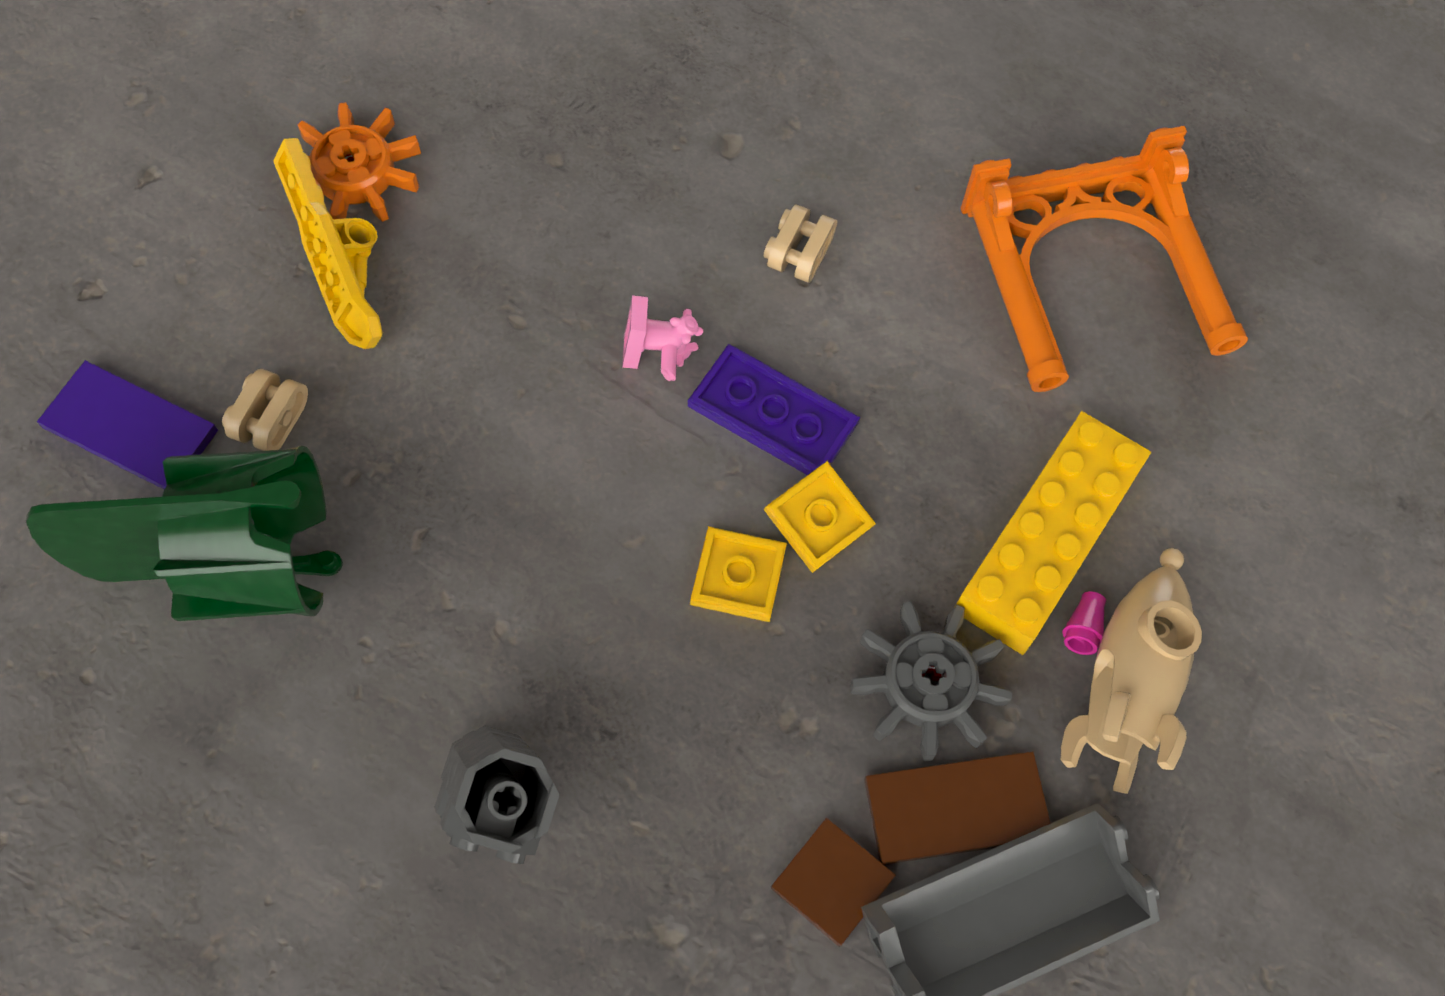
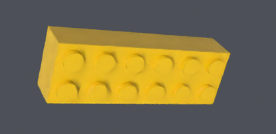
M1081 411L957 601L956 605L965 608L964 619L997 640L1000 639L1002 643L1019 654L1024 655L1145 464L1151 451Z

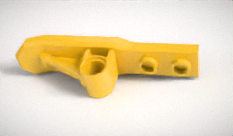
M283 139L273 162L298 222L304 250L333 323L349 344L363 349L375 348L382 337L383 331L379 315L364 298V292L367 286V260L371 254V249L377 241V231L370 222L362 218L332 219L324 204L323 191L316 184L311 172L310 159L303 152L299 139Z

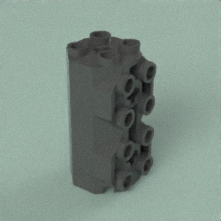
M486 725L476 731L469 732L461 739L452 743L441 775L443 782L434 806L436 813L440 815L442 830L451 837L449 844L471 852H477L479 845L497 850L496 856L502 860L524 864L526 855H535L541 836L548 833L560 796L543 761L519 735Z

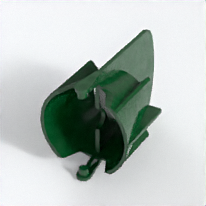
M303 445L286 450L166 457L163 461L167 486L163 491L162 497L41 504L32 506L27 513L26 524L32 538L39 547L60 564L85 577L102 582L166 579L168 587L173 593L171 617L175 621L278 614L316 616L323 605V593L298 584L295 574L332 576L337 574L343 566V561L339 554L329 550L305 556H292L291 542L294 535L325 521L327 512L318 466L311 451Z

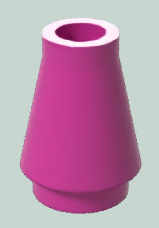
M1092 591L1084 592L1078 606L1062 631L1065 638L1064 644L1072 652L1081 655H1092L1097 652L1104 633L1106 599L1103 595Z

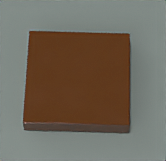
M826 818L772 884L771 889L837 946L841 947L864 917L861 907L876 901L896 875Z

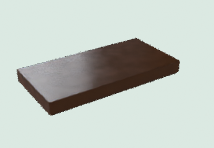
M1034 751L868 775L864 778L879 860L883 865L992 849L1051 824Z

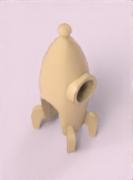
M1175 548L1164 550L1160 556L1162 567L1142 578L1116 607L1103 633L1096 656L1088 715H1081L1072 719L1065 729L1062 740L1061 761L1067 768L1077 766L1080 754L1086 743L1103 756L1119 761L1120 764L1113 786V791L1128 794L1137 767L1138 754L1143 743L1155 751L1160 744L1158 765L1162 769L1174 770L1186 741L1187 732L1185 727L1174 714L1186 690L1194 660V652L1197 651L1201 644L1202 630L1197 618L1193 614L1191 599L1185 582L1176 571L1182 567L1184 556Z

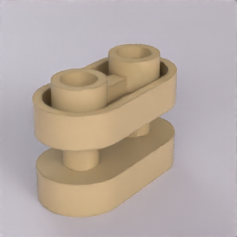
M795 204L791 210L785 209L778 227L780 232L777 238L770 237L764 251V258L768 259L767 266L780 272L785 270L788 263L797 266L795 278L810 283L831 244L837 227V220L822 215L817 224L809 221L810 209ZM803 235L810 237L802 252L796 250Z
M258 369L254 373L249 374L243 383L242 392L234 405L229 406L223 415L222 425L226 436L242 443H246L253 438L254 447L262 451L279 450L304 410L308 398L307 386L291 379L285 380L280 385L279 375L264 369Z

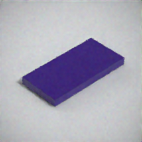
M731 344L726 346L688 399L689 408L806 475H809L826 461L830 465L833 463L860 420L859 416Z
M86 360L37 420V423L43 429L162 489H165L167 486L163 468V461L166 457L201 455L218 432L215 424Z

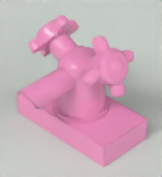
M632 296L624 333L622 368L638 369L641 352H644V349L662 351L661 373L667 381H675L676 364L679 367L683 366L684 360L690 356L691 352L697 351L699 348L697 343H690L691 336L702 335L703 329L698 327V323L692 317L690 309H685L683 316L680 318H671L670 322L647 319L648 297Z

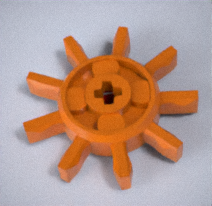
M346 102L339 103L338 119L340 126L325 134H322L303 120L297 124L304 141L313 147L308 157L316 184L321 187L323 196L325 195L333 200L329 209L332 219H345L349 204L368 202L372 212L381 222H384L389 218L384 199L380 195L389 185L417 193L419 184L416 174L394 168V162L420 155L419 143L416 135L391 143L386 142L384 138L395 125L390 109L384 108L369 128L354 125L353 115Z

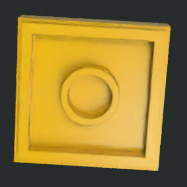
M828 461L763 509L812 573L876 525Z
M708 526L690 605L770 622L787 543Z

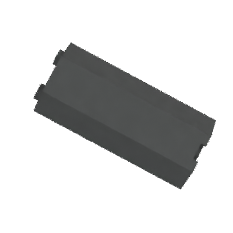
M1096 803L862 906L861 909L871 943L878 958L882 957L884 959L886 968L892 977L894 984L890 986L894 995L998 996L1160 921L1156 902L1160 898L1158 888L1149 875H1142L1128 861L1125 841L1128 840V832L1122 820L1118 816L1110 815L1099 803Z

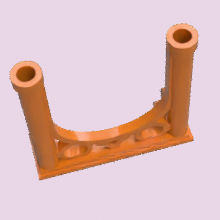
M1185 126L1175 128L1164 127L1150 132L1140 154L1124 158L1120 156L1109 161L1093 164L1082 163L1072 168L1062 170L1050 169L1040 174L1024 177L1013 176L1009 179V171L1012 165L1009 158L997 161L986 160L973 166L961 205L962 214H968L969 218H974L1028 366L1027 378L1034 392L1053 390L1063 385L1068 380L1069 375L1031 276L1030 255L1034 246L1048 232L1076 220L1088 218L1114 219L1135 225L1151 234L1163 245L1172 260L1210 353L1215 356L1225 355L1241 348L1247 343L1248 337L1242 324L1237 323L1188 211L1181 182L1187 181L1189 175L1188 158L1182 149L1185 142L1184 137L1187 133ZM1129 190L1135 192L1141 201L1132 207L1120 203L1116 200L1113 193ZM1104 192L1102 202L1101 197H1094L1090 195ZM1064 200L1063 203L1056 205L1052 214V207L1049 202ZM1149 203H1152L1157 218L1145 212ZM1032 209L1040 214L1042 220L1037 225L1023 223L1015 218L1014 212ZM1012 234L1026 239L1020 255Z

